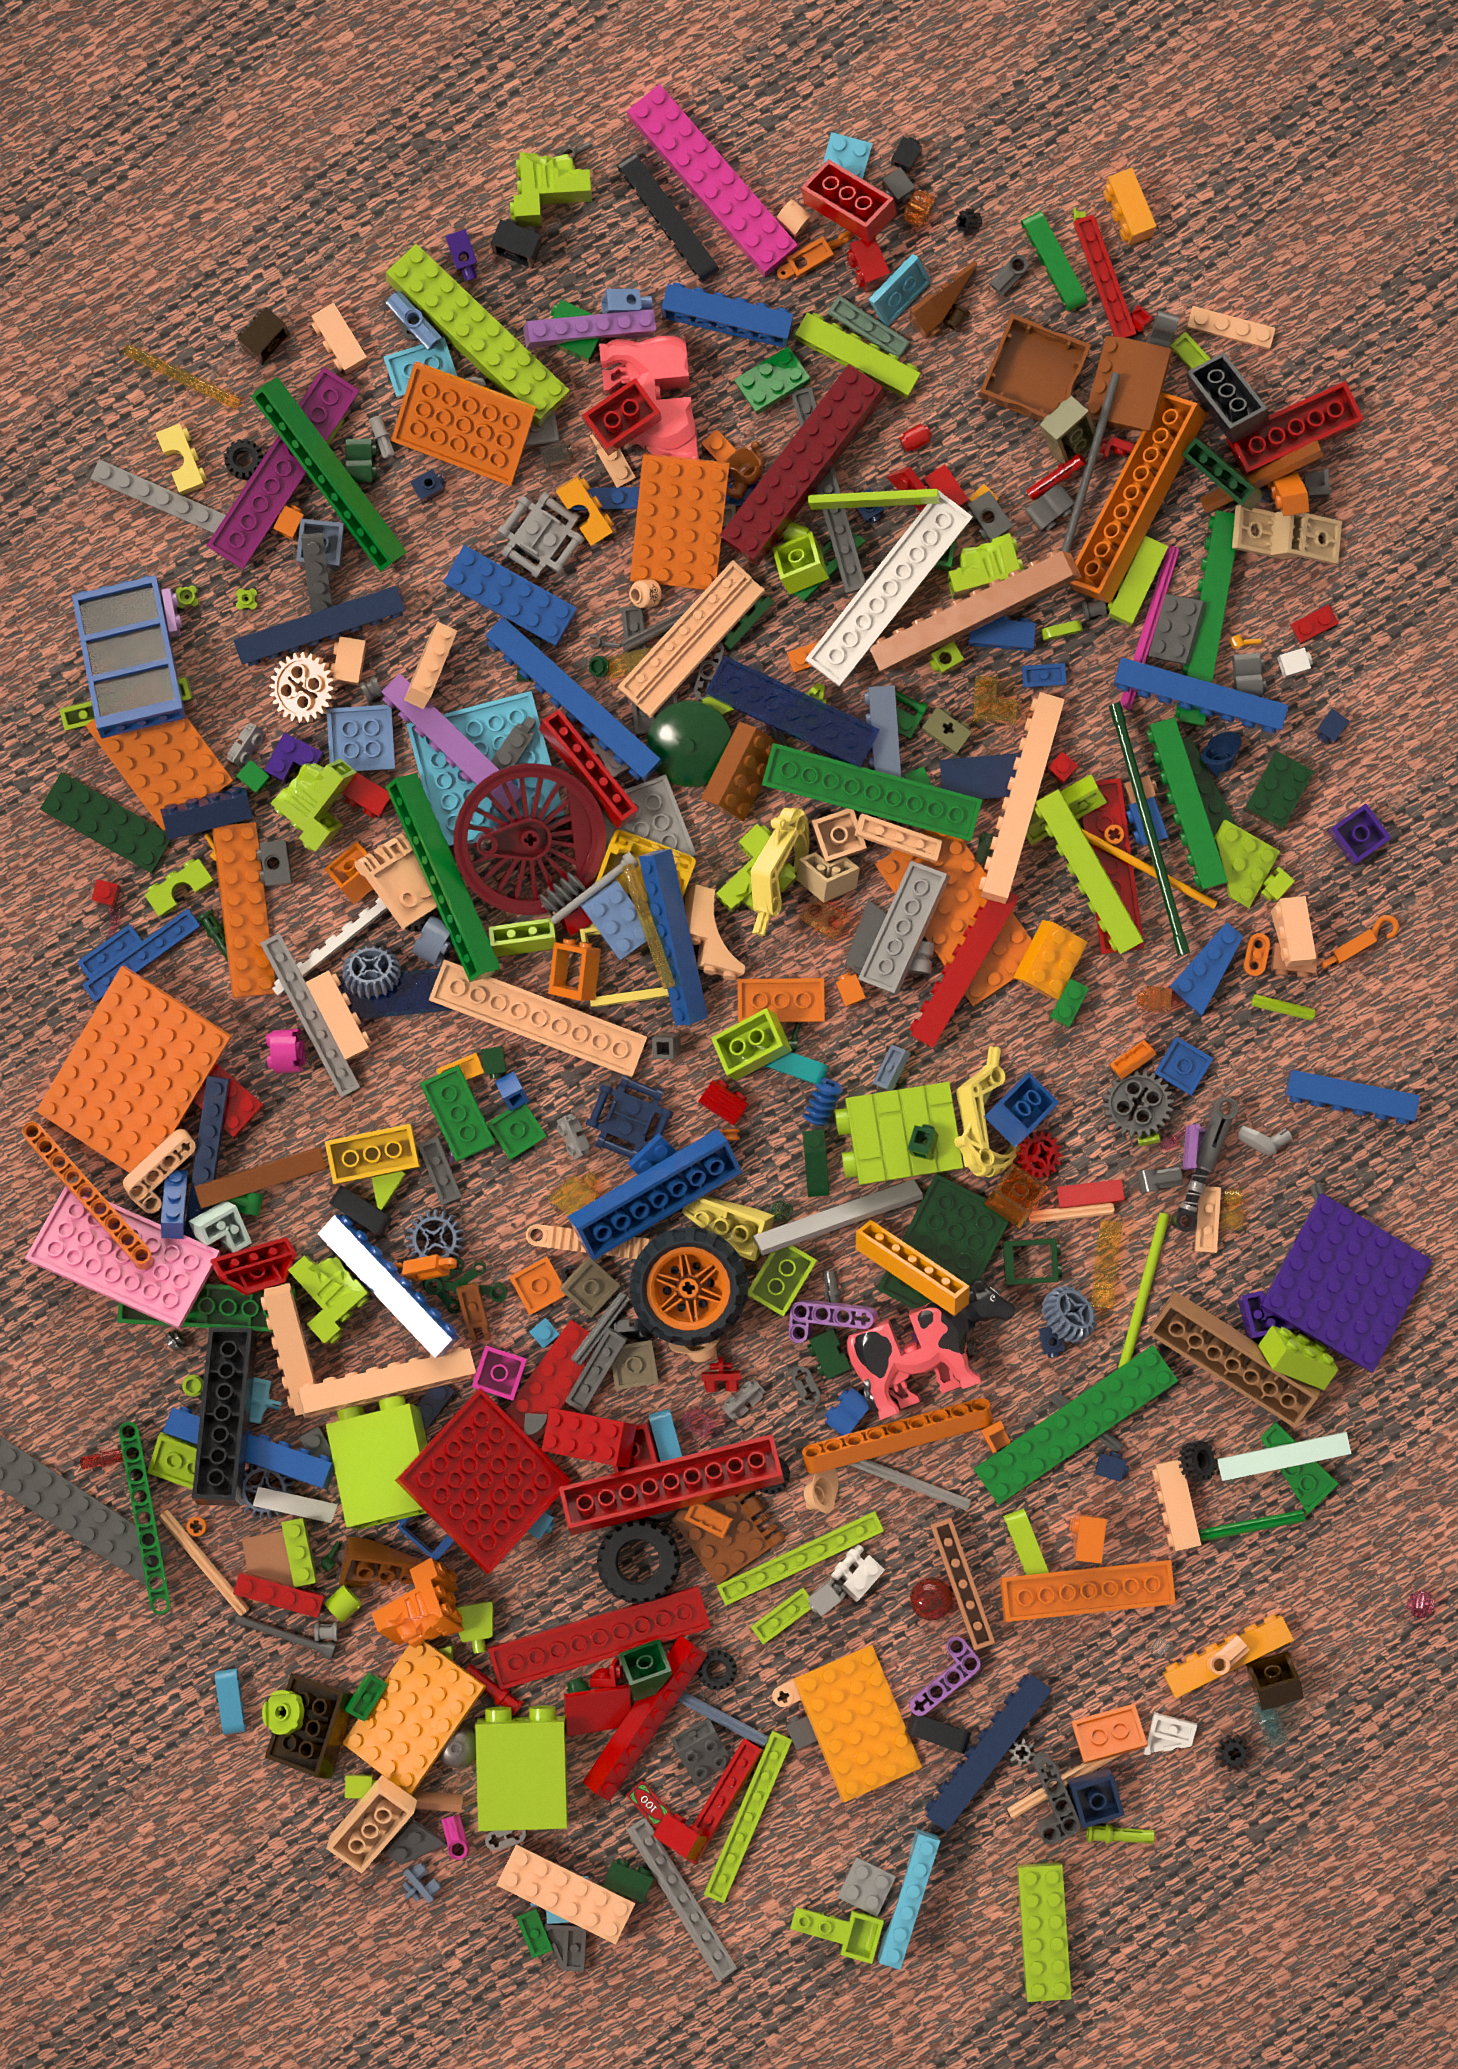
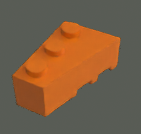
M1075 1514L1074 1518H1070L1069 1531L1073 1532L1075 1561L1102 1564L1107 1519L1083 1514Z

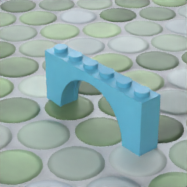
M916 1828L901 1892L889 1927L883 1935L877 1955L880 1964L901 1970L940 1843L939 1837L936 1834Z

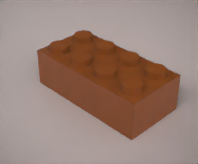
M739 722L701 799L723 814L744 822L762 786L772 743L782 744L757 727Z

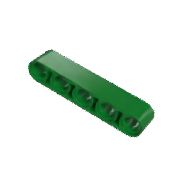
M1038 211L1021 220V225L1023 229H1026V235L1031 245L1037 249L1036 254L1040 262L1047 268L1045 271L1050 281L1057 287L1055 290L1059 298L1067 306L1065 308L1066 311L1069 313L1088 303L1086 294L1043 213Z

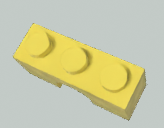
M179 423L156 432L166 457L172 454H180L184 457L183 466L171 472L179 493L183 496L204 488L205 484L203 481L207 480L203 468L198 469L196 461L199 458L195 448L190 449L188 441L191 440L187 428L183 429Z

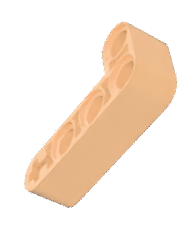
M179 1129L173 1132L125 1177L123 1187L129 1197L145 1212L155 1213L161 1208V1199L154 1189L195 1151V1142L188 1131Z

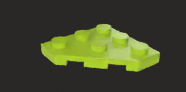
M1224 820L1214 840L1228 880L1226 883L1228 897L1250 908L1280 851L1231 822Z

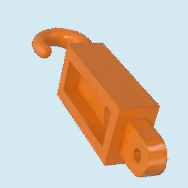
M847 230L841 233L837 239L826 242L823 236L788 256L786 258L788 263L777 270L778 278L780 280H787L795 275L798 279L834 258L832 250L849 242L854 237V234ZM803 257L807 260V265L799 269L795 265V260Z
M1391 915L1380 916L1371 930H1367L1332 951V956L1320 963L1321 967L1324 969L1334 962L1338 965L1375 943L1379 929L1385 921L1393 925L1392 932L1388 933L1386 937L1388 939L1393 938L1399 931L1398 920Z
M436 1254L403 1262V1265L402 1263H395L394 1265L397 1268L403 1267L402 1277L404 1276L407 1279L410 1278L418 1282L449 1275L450 1269L457 1267V1259L443 1258Z

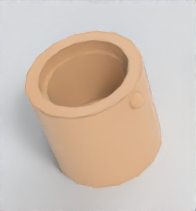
M793 199L783 207L776 217L779 224L794 237H797L812 219V215Z

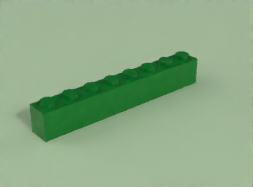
M1173 717L1150 724L1146 735L1149 743H1153L1155 748L1153 752L1155 763H1160L1162 772H1159L1162 784H1166L1169 791L1166 793L1169 805H1173L1175 813H1173L1176 826L1180 825L1182 833L1179 834L1182 846H1186L1189 853L1186 855L1189 867L1193 866L1195 875H1192L1196 888L1200 887L1201 891L1224 885L1228 880L1176 719Z

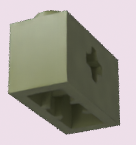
M937 707L921 731L956 756L972 734L969 730L970 726L961 720L959 722L952 718L953 714L947 709H939ZM950 725L952 727L951 731L953 732V734L950 732L945 734L944 727H948Z

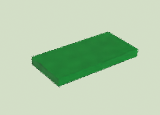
M459 1065L419 1083L456 1162L496 1144Z

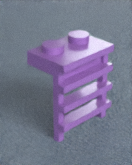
M1200 1124L1186 1126L1182 1170L1196 1171L1197 1153L1206 1128L1200 1127Z

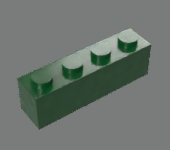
M1196 437L1182 453L1187 460L1246 509L1252 511L1265 494L1208 444Z

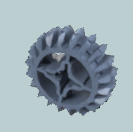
M375 944L372 948H368L366 945L363 950L357 948L356 954L350 953L349 958L345 959V965L342 968V977L347 989H350L353 995L358 993L360 998L364 995L368 999L373 995L377 999L379 994L386 996L387 990L393 991L394 985H398V979L401 976V967L397 956L392 954L390 949L385 951L383 946L377 949Z
M437 1209L434 1210V1216H431L428 1210L425 1211L427 1217L425 1219L421 1214L417 1215L420 1222L417 1223L415 1220H412L411 1223L416 1226L415 1229H407L408 1232L413 1233V1236H406V1240H412L413 1244L407 1245V1249H415V1251L411 1252V1257L417 1254L419 1255L418 1258L426 1257L434 1247H441L447 1252L441 1257L450 1258L453 1255L458 1258L459 1254L454 1251L456 1248L463 1250V1247L458 1245V1241H465L463 1237L458 1238V1234L464 1232L463 1229L456 1230L460 1222L457 1221L452 1224L453 1215L445 1219L446 1211H443L441 1217H439ZM431 1221L444 1222L435 1231H430L424 1227L426 1223ZM448 1227L453 1234L452 1246H449L443 1239ZM419 1231L427 1238V1243L422 1251L417 1241ZM426 1232L433 1235H437V1233H440L439 1235L441 1237L439 1239H441L440 1242L443 1243L444 1246L438 1243H434L432 1245L430 1243V1240L432 1239H430V1236Z
M1065 1285L1049 1292L1042 1303L1043 1308L1041 1312L1045 1314L1042 1319L1048 1322L1047 1327H1051L1052 1333L1058 1334V1339L1064 1338L1065 1342L1071 1341L1074 1344L1075 1342L1084 1341L1092 1334L1097 1326L1096 1320L1098 1317L1094 1315L1096 1310L1091 1307L1092 1302H1088L1087 1296L1081 1295L1080 1290L1075 1291L1073 1286L1068 1288Z
M249 1464L251 1472L249 1473L246 1469L244 1471L246 1477L243 1481L242 1497L244 1500L241 1501V1506L244 1504L248 1505L244 1509L245 1513L253 1509L252 1517H256L257 1513L260 1512V1519L265 1518V1513H267L269 1519H272V1511L274 1510L253 1506L248 1492L256 1493L257 1490L254 1488L263 1487L265 1483L271 1490L294 1494V1490H288V1486L294 1485V1482L287 1483L286 1479L290 1477L258 1466L255 1468L253 1464ZM263 1471V1477L258 1485H248L250 1479L256 1473ZM270 1473L278 1477L282 1488L271 1484ZM274 1511L277 1516L281 1515V1512Z

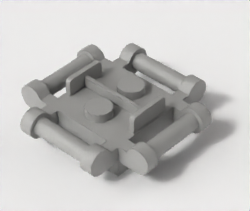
M547 492L541 495L536 505L526 497L521 496L518 500L519 504L504 525H500L497 530L498 533L510 541L503 549L501 555L513 559L532 572L531 575L535 578H538L547 566L556 573L561 574L567 560L577 546L581 545L585 540L583 536L572 530L581 515L567 510L564 506L550 498L551 495ZM544 505H547L569 520L568 523L564 525L548 512L542 510ZM525 508H527L531 512L514 535L510 530ZM568 537L572 540L556 562L552 561ZM518 547L540 563L536 566L513 549Z

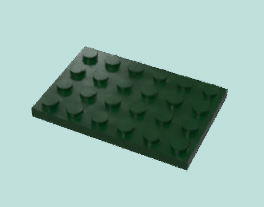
M935 1173L902 1241L969 1285L975 1278H981L1013 1212ZM887 1270L877 1288L878 1291L913 1309L931 1302L929 1298Z

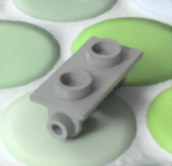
M249 723L248 726L245 725L238 736V739L243 741V743L240 745L235 742L227 753L228 757L226 759L242 769L250 761L255 748L261 744L265 732L252 723Z
M572 1113L557 1120L558 1132L561 1136H564L567 1143V1152L570 1156H573L574 1160L591 1153L589 1150L591 1147L585 1134L579 1137L576 1134L583 1130L577 1116H574Z
M755 1379L744 1383L737 1394L728 1397L721 1408L733 1421L736 1418L740 1419L749 1410L745 1403L748 1401L753 1407L764 1398L763 1395L766 1392Z

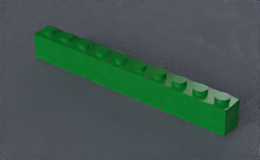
M276 377L254 392L250 397L380 572L406 554L407 551L280 379Z
M1217 510L1214 516L1209 517L1208 529H1211L1210 537H1206L1204 544L1207 556L1202 558L1200 570L1204 571L1203 579L1198 580L1196 590L1200 592L1199 600L1207 604L1190 664H1183L1182 675L1210 683L1213 681L1236 550L1232 548L1235 514ZM1176 705L1174 717L1178 718L1177 724L1199 728L1204 727L1206 716L1200 714V710L1192 708L1191 711H1188Z
M417 773L397 777L386 786V789L446 929L450 933L449 936L468 980L473 982L488 978L501 969L498 959L493 952L490 940L484 931L482 922L465 887L464 880L459 873L456 861L453 859L439 822L431 808V803L425 794L423 785Z

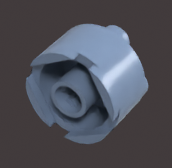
M431 916L424 925L420 938H417L412 953L440 968L445 959L444 954L446 952L449 954L454 945L443 920Z

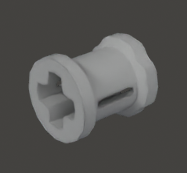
M334 1621L333 1624L315 1622V1641L320 1639L338 1641V1622Z

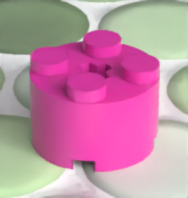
M300 1029L273 1030L271 1034L266 1035V1043L270 1047L267 1065L269 1069L273 1068L276 1074L304 1071L301 1065H305L306 1061L304 1040L299 1038V1035H303Z

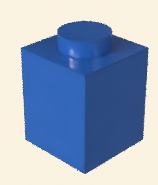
M515 1072L495 1081L510 1111L530 1102Z

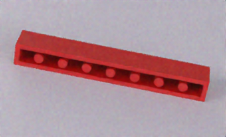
M1010 892L1006 904L986 899L988 901L984 908L979 906L973 916L977 919L973 927L968 925L963 934L966 938L962 945L957 944L952 953L955 956L951 964L947 962L941 974L945 975L941 983L936 981L930 991L934 994L930 1002L925 1000L920 1009V1012L923 1013L919 1020L914 1019L909 1028L912 1031L910 1037L931 1049L934 1048L1020 897Z
M679 1636L666 1656L672 1675L657 1694L635 1702L582 1781L596 1795L609 1802L611 1801L708 1654L683 1636Z

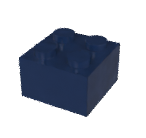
M1108 1767L1066 1780L1074 1809L1083 1829L1125 1816L1114 1775Z

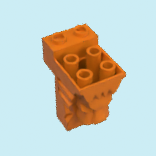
M432 1557L410 1569L415 1589L372 1613L377 1631L399 1646L406 1642L410 1646L417 1648L427 1639H434L441 1634L447 1636L464 1631L461 1623L463 1618L456 1609L455 1603L457 1601L453 1594L459 1590L456 1583L458 1580L452 1569L449 1570L442 1562H438Z

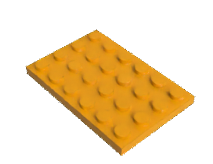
M426 1640L417 1648L410 1645L406 1648L385 1679L388 1685L366 1721L358 1719L342 1742L347 1748L409 1795H413L486 1688L483 1683Z
M873 1645L861 1648L793 1678L842 1802H847L922 1768L909 1734L905 1733V1724Z

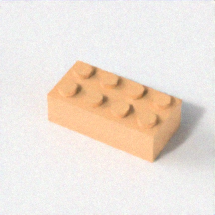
M382 1775L330 1835L326 1849L362 1874L414 1814L417 1800Z

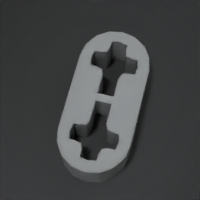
M513 1830L490 1831L485 1839L486 1846L490 1850L497 1851L519 1844L525 1839L526 1830H522V1834L519 1836L520 1839L517 1840L515 1836L507 1837V1834L512 1833ZM493 1834L496 1837L504 1836L505 1839L499 1841V1846H495L494 1843L490 1844L489 1840L492 1839Z

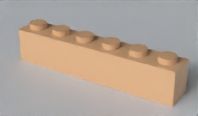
M289 1283L264 1289V1297H261L263 1310H268L269 1317H266L269 1330H273L274 1337H271L274 1350L278 1349L279 1357H277L279 1370L283 1369L285 1375L282 1377L283 1386L290 1393V1396H287L290 1409L294 1408L295 1416L303 1414L298 1396L299 1388H302V1385L305 1383H317L292 1288Z

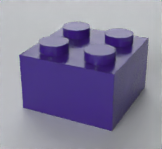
M1366 803L1327 831L1352 866L1391 839L1388 832Z

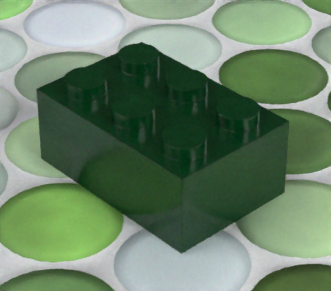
M1276 751L1267 764L1243 811L1281 831L1285 827L1314 771Z

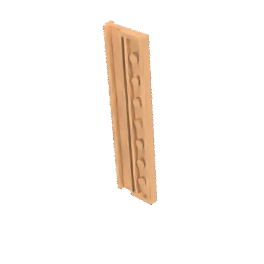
M732 560L617 688L651 718L765 593L764 588L760 587L749 574Z

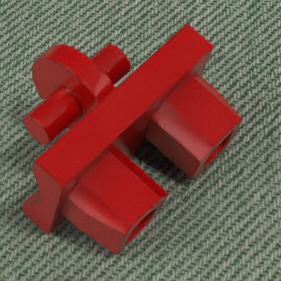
M723 1356L718 1357L719 1363H710V1370L719 1369V1371L702 1372V1381H704L707 1393L718 1392L717 1381L726 1380V1391H738L741 1370L723 1371V1369H732V1362L723 1363Z

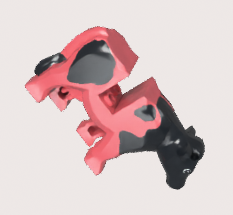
M975 1278L969 1284V1304L955 1316L933 1301L924 1306L909 1310V1317L919 1344L916 1341L906 1344L904 1349L901 1350L889 1318L877 1322L867 1329H860L856 1333L849 1335L847 1351L851 1364L864 1383V1394L868 1407L873 1412H878L879 1419L882 1420L899 1413V1407L891 1396L898 1400L900 1409L920 1402L919 1395L907 1388L906 1380L910 1375L924 1374L931 1370H934L936 1373L941 1394L958 1387L965 1389L982 1381L980 1374L970 1369L966 1354L967 1344L972 1337L975 1324L979 1321L992 1319L1008 1321L1015 1315V1306L1003 1299L982 1278Z

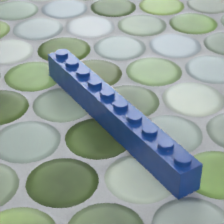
M504 617L485 635L488 640L486 644L494 652L499 650L504 655L502 658L510 666L516 665L520 669L518 673L525 680L532 679L535 683L534 688L542 695L547 693L551 697L549 701L556 708L562 707L567 712L565 714L566 717L573 723L578 721L583 726L581 730L588 737L593 735L599 740L597 745L605 752L610 750L614 754L612 758L619 765L625 764L630 768L629 774L637 781L641 778L645 782L662 764L661 759Z

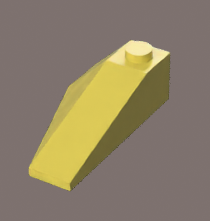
M707 1196L700 1197L683 1207L682 1213L698 1226L728 1241L739 1256L752 1261H756L760 1255L753 1236L771 1230L774 1215L764 1211Z

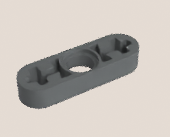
M721 642L717 644L718 649L721 651L720 653L717 652L714 660H719L718 664L710 660L705 661V659L700 664L694 688V695L699 701L714 694L724 654V646ZM711 652L706 656L709 659L711 657ZM707 665H712L716 670L715 674L711 677L703 674V668ZM700 678L706 681H713V684L708 682L707 690L710 691V694H705V697H701V693L698 692V689H702L704 681L700 682Z

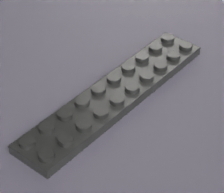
M0 1435V1489L146 1585L136 1525ZM150 1534L143 1538V1544L146 1546H151L155 1542V1537ZM160 1541L164 1561L171 1548ZM151 1556L147 1559V1566L150 1568L156 1567L159 1563V1559L156 1556Z

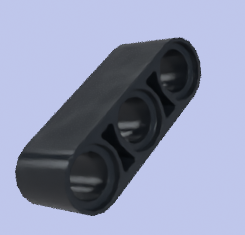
M342 1185L339 1186L329 1201V1204L382 1237L393 1218L384 1214V1212Z
M911 1713L905 1729L907 1734L961 1754H965L972 1734L969 1731L960 1730V1728L953 1725L941 1723L934 1718L925 1715L917 1716Z

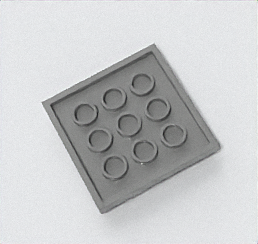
M666 774L624 790L639 810L635 818L620 829L615 827L601 809L606 826V850L604 857L616 830L633 833L692 857L697 856Z

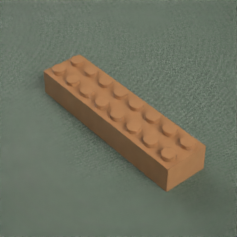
M1175 1290L1152 1321L1147 1334L1294 1428L1297 1427L1319 1397L1320 1388L1272 1370L1258 1343Z

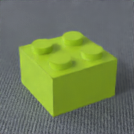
M812 532L772 548L780 580L789 595L829 579L821 547Z

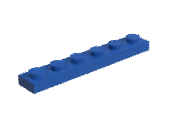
M186 909L82 984L92 1000L97 1003L105 995L121 966L124 965L135 973L140 972L198 930L201 925L190 910Z

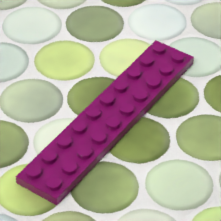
M323 367L298 405L325 442H327L360 390ZM279 435L206 545L207 548L244 570L283 507L287 504L307 473Z

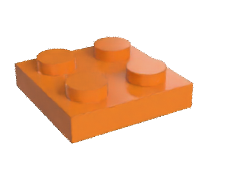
M548 1256L509 1277L529 1315L566 1296L559 1289L562 1286V1282Z

